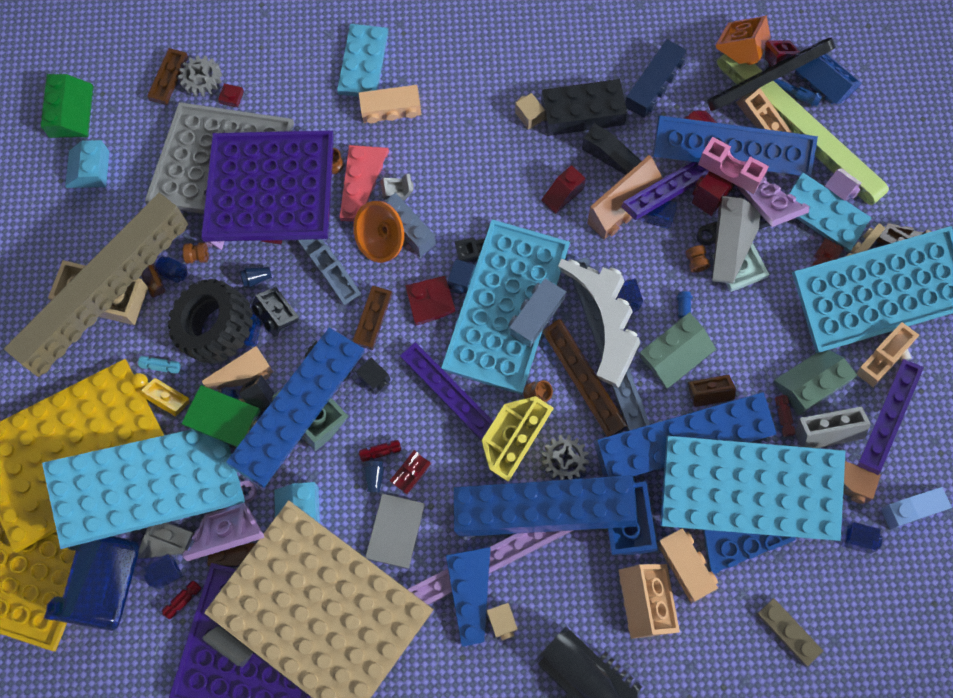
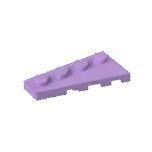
M766 177L763 178L754 194L736 185L771 227L809 213L810 206L805 203L800 204L792 194L787 195L781 191V187L768 183Z

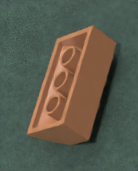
M650 155L590 206L587 224L604 240L609 235L611 237L615 235L620 229L619 226L621 224H627L632 219L621 207L623 201L663 179Z

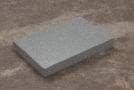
M382 494L365 558L409 569L425 503Z

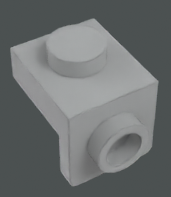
M405 174L402 179L382 178L380 181L383 199H388L396 192L402 200H406L414 189L410 174Z

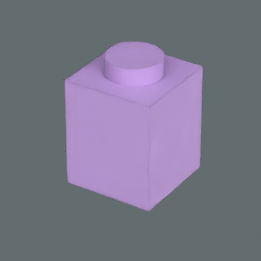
M837 169L825 187L845 201L856 197L861 190L858 188L861 182L844 169Z

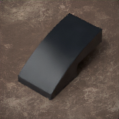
M475 237L455 241L458 259L464 262L478 261L485 238L475 240Z

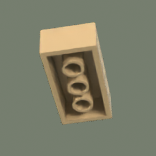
M63 260L48 299L52 300L85 265ZM140 278L134 280L127 287L126 292L118 296L112 302L111 307L99 317L135 325L148 291L147 285Z

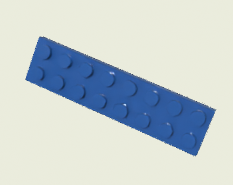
M658 116L652 157L699 163L703 151L711 138L714 137L731 146L730 153L737 160L748 161L752 157L769 166L767 172L799 176L805 173L809 177L812 175L818 136Z
M329 327L226 461V464L257 485L265 488L364 354L365 349Z

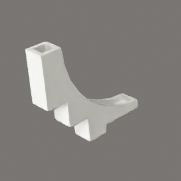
M561 259L558 265L560 271L581 284L594 298L601 311L605 331V346L597 377L599 380L619 388L641 343L637 333L629 329L623 331L633 312L629 302L621 298L616 300L624 283L623 276L615 268L610 267V269H606L603 267L600 274H598L597 270L591 267H587V269L580 267V264L572 259L568 261Z

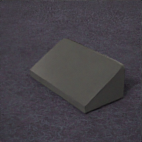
M219 626L203 637L206 643L237 666L244 667L253 655L251 649Z

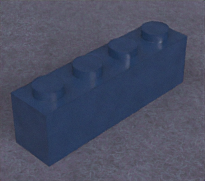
M666 39L627 95L625 101L626 108L645 118L648 112L652 113L657 105L656 100L664 96L667 84H672L677 76L676 71L684 67L687 61L685 58L687 50Z

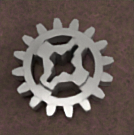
M198 55L196 60L189 58V64L183 63L185 68L179 69L181 75L178 78L183 89H186L188 94L192 92L196 97L198 93H201L202 97H204L205 92L212 94L211 89L217 90L216 84L222 83L220 79L222 77L221 69L213 58L208 60L207 56H204L203 59H200Z
M559 435L558 441L553 438L551 439L552 446L545 445V450L548 452H542V457L546 459L542 461V466H548L545 473L552 472L553 480L557 476L560 477V480H564V478L570 480L573 476L576 479H580L579 472H586L584 466L589 464V460L584 458L588 457L589 452H583L585 444L579 446L578 438L571 441V435H568L567 439L563 440L562 435ZM563 446L561 450L554 451L557 447ZM571 447L574 448L579 455L574 454ZM565 451H567V458L569 460L565 464V467H563V455H565ZM552 463H556L557 466L559 467V470H557V469L552 465ZM572 466H578L575 470L567 472V470Z

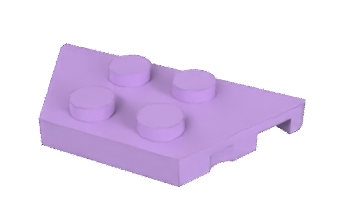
M241 503L206 514L200 523L199 529L192 537L194 543L189 551L185 550L182 557L186 561H190L262 539L264 534L249 507L245 503Z

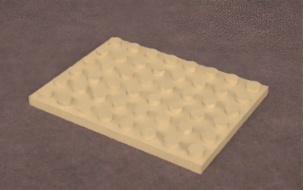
M288 500L264 532V538L258 540L204 613L312 698H371L434 609Z

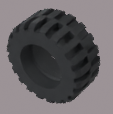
M205 279L198 281V284L194 283L188 286L189 289L187 291L183 290L180 294L181 297L175 300L173 303L174 308L169 313L171 318L168 321V328L170 329L169 336L173 345L179 351L202 363L216 364L218 361L223 362L227 360L228 356H234L237 353L236 350L244 346V340L250 335L249 328H252L253 320L250 317H253L249 301L236 289L217 279H208V281ZM219 309V315L213 327L208 332L202 334L203 325L207 317L213 311Z

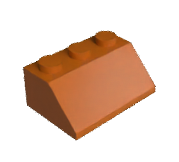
M767 15L728 22L716 43V49L739 64L746 63L751 65L757 63L765 51V43L771 38Z

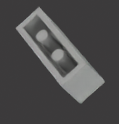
M857 407L799 418L795 435L801 447L820 448L865 439L871 423L863 408Z

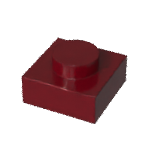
M224 83L218 98L219 103L238 108L244 93L243 87Z

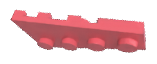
M349 145L340 211L341 221L354 222L358 210L365 203L369 202L371 192L374 190L378 175L383 168L384 160L388 156L389 148Z

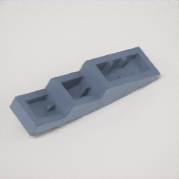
M322 239L297 240L344 306L361 295V292L340 261L336 259Z

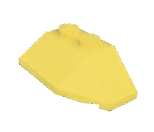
M536 396L504 404L481 440L489 470L509 482L554 408Z

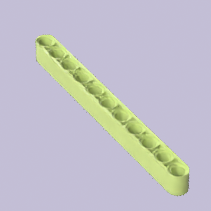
M725 54L717 59L719 68L736 84L762 71L755 64H739ZM772 81L760 87L792 133L818 136L815 151L817 159L833 173L837 169H844L861 182V185L858 187L861 190L857 195L865 203L874 205L889 191L887 184L779 85Z

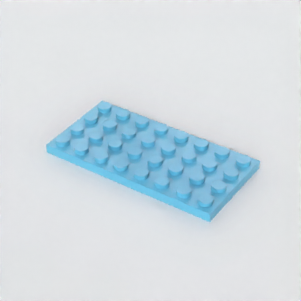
M492 219L441 369L454 375L523 395L542 332L529 348L509 335L508 324L514 315L518 316L522 311L520 310L522 303L525 299L529 300L532 297V290L538 282L541 284L544 278H546L555 285L558 284L561 274L558 265L561 259L565 260L570 242Z
M952 226L792 272L815 352L820 353L894 331L901 322L911 326L952 314Z
M191 429L43 462L42 465L60 549L244 503L245 498L237 471L226 464V461L232 455L229 444Z
M666 436L660 526L841 541L845 451Z

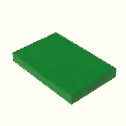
M200 385L181 424L224 443L238 447L252 429L260 409Z

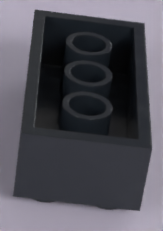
M620 79L542 90L541 105L545 109L544 121L547 136L588 131L594 123L602 128L625 125L627 109Z

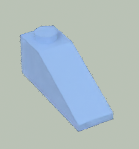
M941 487L889 504L882 508L881 511L891 530L952 507Z

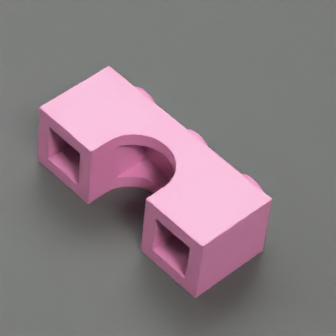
M712 137L703 151L698 165L754 194L769 166L752 157L748 161L737 160L730 153L731 146Z

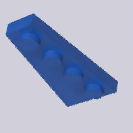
M703 530L709 572L712 571L713 574L796 540V537Z
M490 546L446 555L462 647L484 643Z

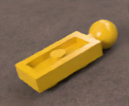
M142 373L134 374L131 378V384L134 388L141 389L142 397L175 417L189 404L188 397L157 378H154L150 383L147 376Z

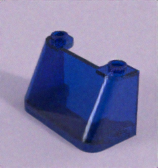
M111 536L68 547V549L76 552L63 597L51 599L47 604L44 619L107 631L115 630L121 622L139 554L138 543L126 538Z

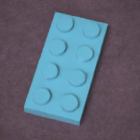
M350 24L337 89L339 95L359 97V92L378 90L388 28Z
M805 173L799 176L788 193L795 196L796 201L800 204L805 203L810 206L809 213L796 217V219L846 252L852 250L871 220L870 216L846 200L844 201Z

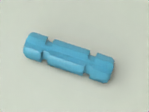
M146 356L139 357L138 366L140 368H150V370L162 372L170 371V373L175 374L180 371V363L178 361L169 362L165 359L153 357L150 359Z

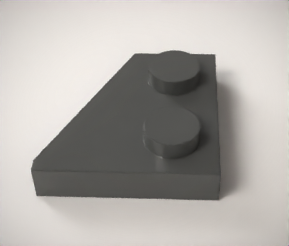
M169 522L148 527L136 558L142 559L183 554L185 550L188 551L195 532Z

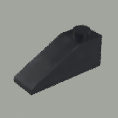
M595 123L583 138V151L624 175H627L642 162L612 133Z

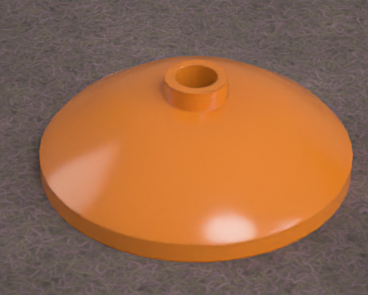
M371 201L361 206L355 216L353 225L354 238L358 248L364 256L374 262L383 263L394 259L401 251L404 242V228L400 216L391 205L383 201Z

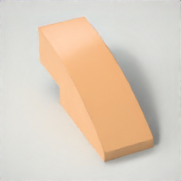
M901 322L859 368L856 374L874 387L914 343L919 334Z

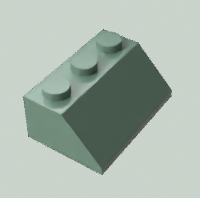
M689 312L640 352V359L664 387L668 389L712 354L716 347L704 327Z
M831 350L815 353L776 378L773 382L783 395L788 396L789 403L796 413L801 415L849 384L858 375L845 358Z
M278 391L275 395L272 396V400H274V398L278 395L280 391ZM330 398L302 438L314 451H317L335 435L348 418V415Z

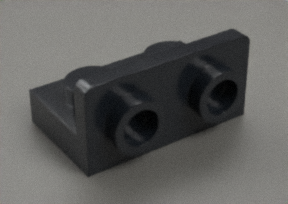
M277 287L255 295L252 310L261 319L265 329L273 337L278 336L281 329L298 322L299 316Z

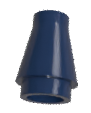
M269 266L244 268L245 270L240 271L244 287L249 286L250 288L272 278Z
M366 461L363 468L367 492H380L385 470L383 461Z

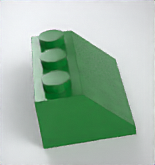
M47 74L41 128L49 138L89 137L94 88L92 83L68 74Z

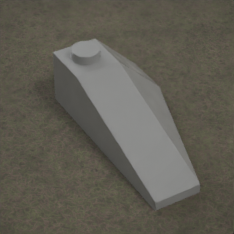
M722 196L717 218L712 281L734 283L759 230L760 213L743 198Z

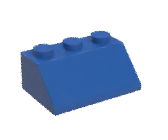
M827 53L795 69V74L801 79L806 78L810 82V87L817 92L821 91L825 94L824 98L831 104L842 103L862 84Z
M646 481L634 483L637 527L608 528L612 555H637L658 552Z

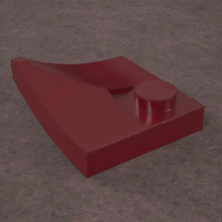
M446 276L405 285L416 326L455 312Z

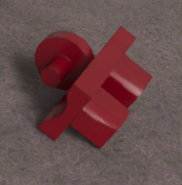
M414 450L390 479V482L408 495L432 464Z

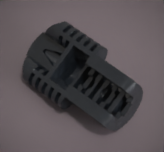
M567 626L535 659L538 666L567 693L563 698H638V692L642 688L637 681L629 687L628 685L634 678L630 675L623 681L622 678L627 673L625 669L619 675H616L615 673L621 667L619 663L610 669V665L615 660L611 657L604 663L603 660L608 656V653L605 651L598 657Z

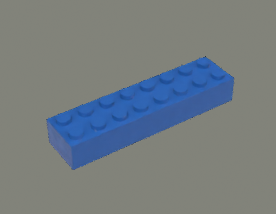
M762 392L594 440L593 443L603 477L636 476L664 467L666 436L749 443L776 435L777 433L765 394Z
M633 475L454 487V532L459 537L637 527Z

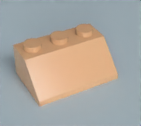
M644 564L619 569L620 584L631 639L679 633V624L667 564Z

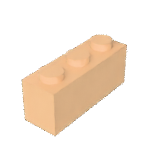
M417 85L359 92L363 123H376L383 120L394 121L398 118H414L421 115Z
M682 528L660 540L657 546L692 604L718 589L716 585L718 581L713 572H709L704 565L706 560L700 551L697 552L694 548V540L688 531L685 532Z

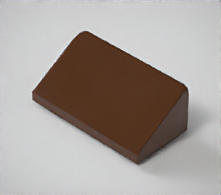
M154 264L149 265L142 272L141 276L148 287L151 297L154 298L165 293L166 289Z
M729 374L688 382L694 407L735 400L736 388Z

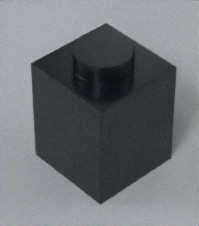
M372 357L356 371L358 378L375 395L379 391L383 392L390 384L389 374Z
M262 375L245 383L239 392L245 403L259 408L262 412L268 408L273 401L272 396L275 395Z

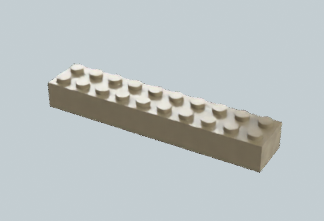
M159 192L37 314L4 350L37 377L48 372L51 365L66 353V349L73 342L78 341L82 333L92 326L104 311L111 307L112 302L118 296L124 294L127 287L134 280H137L149 265L156 261L157 256L163 250L168 249L172 241L185 231L189 224L179 208Z

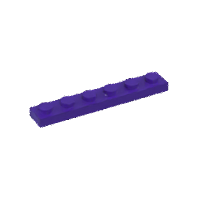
M691 162L623 201L621 207L634 220H637L695 186L698 179L702 175L706 176L709 170L701 167L697 162Z
M416 342L400 355V358L482 440L493 420Z
M906 359L902 360L857 466L876 475L880 474L924 367Z

